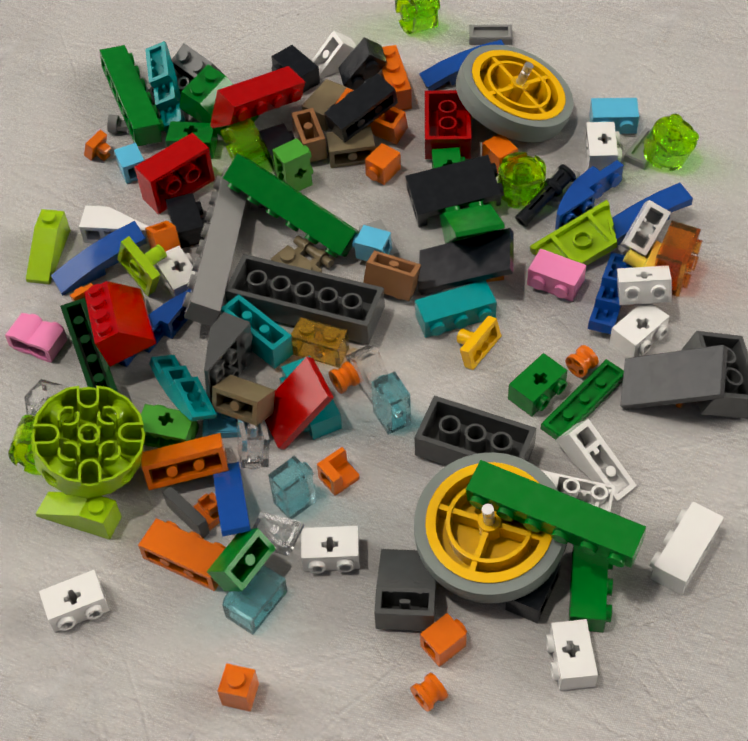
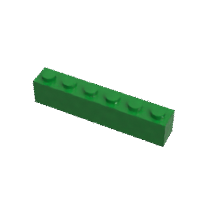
M125 45L100 49L102 70L133 142L137 146L162 142L161 132H164L163 121L161 118L158 119L156 105H152L151 94L149 91L146 92L145 81L143 78L140 79L139 68L137 65L134 66L132 53H128Z
M237 153L223 176V179L229 182L227 186L237 193L243 191L248 195L247 200L257 206L261 203L267 207L266 212L277 219L281 216L287 220L286 226L296 232L299 229L306 233L305 238L316 245L320 242L326 246L325 251L335 258L338 255L347 256L352 248L355 234L360 232L244 155Z
M480 460L466 487L467 500L475 508L482 510L483 505L491 504L500 518L506 521L515 520L523 523L524 527L532 532H546L559 543L567 544L569 542L578 546L585 554L591 556L597 554L607 558L609 563L617 567L626 566L632 568L645 539L646 526L483 460Z

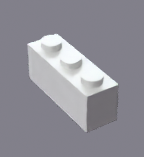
M694 501L688 510L682 509L676 520L678 527L675 532L670 529L663 541V545L666 546L663 552L657 551L650 563V567L653 568L651 579L682 595L719 533L724 517Z

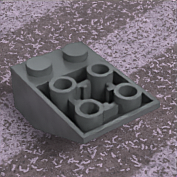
M184 43L172 58L180 94L208 64L221 72L213 63ZM151 86L148 91L151 94L152 102L155 103L154 89Z
M223 312L209 329L204 375L206 394L211 404L212 387L229 375L239 377L245 367L251 365L254 358L250 322Z
M381 549L374 610L376 629L424 631L435 622L436 580L426 569L417 550Z

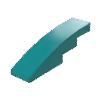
M163 41L146 48L145 52L149 84L154 89L155 105L160 110L164 131L167 133L171 121L185 122L184 111L179 108L181 94L167 43Z
M175 355L151 357L149 365L156 379L181 413L190 421L216 418L217 413L198 376L192 377L187 366H180Z

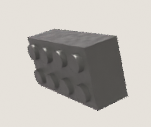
M434 395L414 437L415 455L443 465H448L469 455L492 452L509 454L529 461L535 446L537 428Z

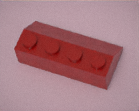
M287 66L217 90L210 126L217 128L232 125L284 105L301 100L305 81Z
M105 281L91 286L84 292L95 345L109 366L117 364L157 344L144 296L140 288Z

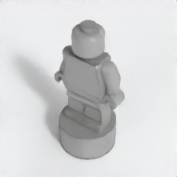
M109 114L108 132L118 133V131H127V134H130L125 121L119 118V115Z

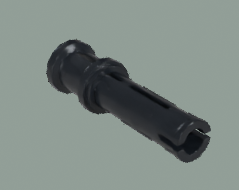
M561 164L558 167V171L551 178L545 180L542 190L515 216L516 221L523 227H527L531 220L554 197L560 196L563 193V189L570 182L576 180L575 173L568 166Z

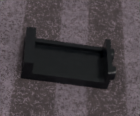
M488 155L405 176L406 188L418 227L428 225V217L445 213V208L459 206L460 209L469 207L470 203L483 201V203L494 201L496 207L501 206V197L504 196V189L501 182L497 183V168L495 163L490 162Z

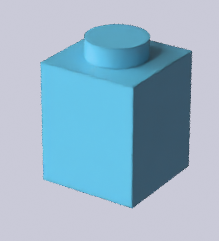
M133 143L115 149L118 167L126 184L137 181L135 166L144 161L137 144Z
M363 225L359 234H355L352 246L355 248L356 258L368 261L374 250L389 254L392 249L391 232Z

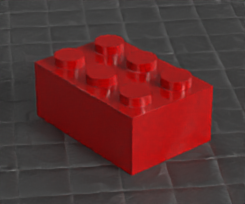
M457 90L425 91V159H432V149L456 147L460 148L461 157L471 159V114L460 101Z
M194 133L185 136L135 166L142 198L158 215L167 210L166 199L195 193L215 180L209 147Z

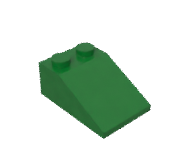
M208 64L181 91L179 108L201 123H211L217 90L234 84L227 76ZM260 115L232 125L217 127V134L235 144Z
M483 201L470 203L469 208L461 210L459 206L445 208L446 212L440 215L445 244L505 228L504 222L492 205H483Z

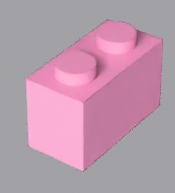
M540 248L528 269L527 285L573 302L585 280L586 265Z

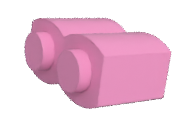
M21 313L5 334L10 347L22 353L31 354L46 362H52L68 340L63 326L59 323L43 321L38 315Z

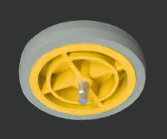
M505 45L478 47L467 55L457 75V94L466 110L485 127L507 138L524 142L549 140L561 132L573 110L572 93L562 76L542 59L515 47Z
M495 452L473 454L448 464L424 488L418 500L414 516V537L417 551L428 572L449 592L466 600L480 603H501L515 600L533 592L551 576L561 560L566 544L555 541L546 532H532L525 528L523 523L515 520L506 521L500 518L491 504L483 505L482 510L475 508L467 500L466 487L480 460H483L554 490H557V488L543 471L522 458Z

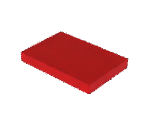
M306 356L275 390L274 413L265 419V422L279 449H286L334 398L317 364L311 357Z

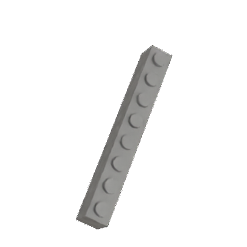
M224 168L222 175H217L214 181L213 189H216V191L213 190L209 200V204L212 207H208L204 219L208 223H204L200 235L204 240L200 239L196 253L200 254V256H196L192 271H195V275L191 274L187 288L191 289V291L186 293L182 304L183 307H186L184 318L210 327L217 320L221 311L247 194L243 191L237 193L227 186L229 182L223 179V176L228 168Z

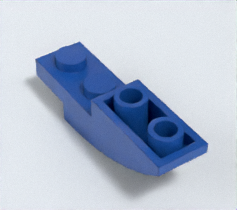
M616 160L600 171L595 166H592L580 175L568 188L559 204L555 230L594 208L595 198L601 197L610 188L618 186L623 178L624 165Z

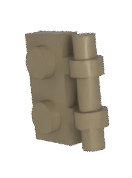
M299 235L293 241L298 246L296 249L287 245L271 258V261L321 273L322 269L320 267L322 265L331 268L334 264V260L329 257L326 251L317 249L314 243ZM307 254H309V255H311V256L313 257V259H312V260H308V259H307L306 257H304V256H306Z

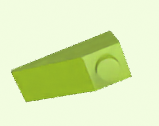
M41 209L34 227L26 282L50 285L51 275L56 270L71 231L65 211Z
M48 492L36 512V516L109 540L122 518L116 500L103 496L93 498L71 496L63 492Z

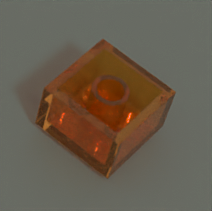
M671 221L656 256L655 266L669 265L672 279V295L679 297L682 289H687L692 277V274L689 273L696 269L699 257L695 256V254H699L703 240L699 239L701 229Z

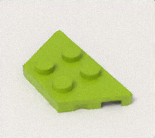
M605 200L530 245V252L533 255H537L541 248L586 266L617 248V239L609 201Z

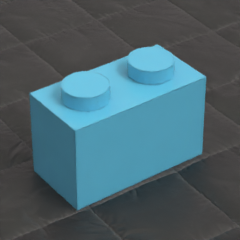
M591 98L590 122H614L615 131H619L620 134H637L639 122L637 98Z

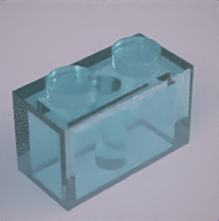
M396 372L381 375L372 381L373 412L386 433L389 435L410 425V393Z
M295 455L268 474L273 502L290 521L316 502V486L313 483L314 472L306 462L301 463Z
M263 565L242 592L229 591L226 594L222 604L225 617L253 635L288 592L285 578Z

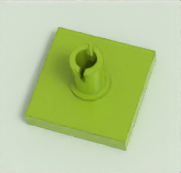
M130 236L121 241L117 260L143 292L150 296L156 291L161 275L154 265L165 259L167 254L159 244L143 254Z

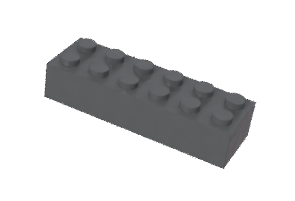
M247 254L242 255L225 289L227 303L237 295H240L273 321L368 345L385 308L383 287Z

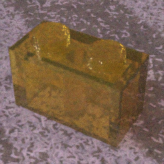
M300 317L291 333L293 355L305 358L310 356L314 361L340 368L349 350L348 332L341 328Z

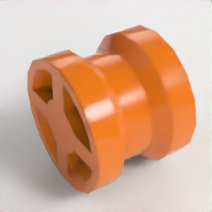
M581 345L576 349L575 354H570L566 358L565 362L572 374L583 378L588 374V369H593L598 365L599 360L591 348Z
M348 361L344 362L341 368L332 369L328 372L333 386L340 394L346 392L349 386H356L360 383L357 371Z
M431 672L424 677L422 683H415L410 687L416 701L427 712L434 708V704L437 701H444L448 698L445 687Z

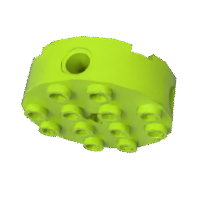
M96 385V388H79V386L65 388L48 398L35 415L31 445L36 469L49 485L67 495L93 498L113 493L129 483L141 465L145 441L141 413L127 397L109 387Z

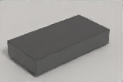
M169 486L162 492L167 506L194 532L203 538L209 534L206 519L173 487Z

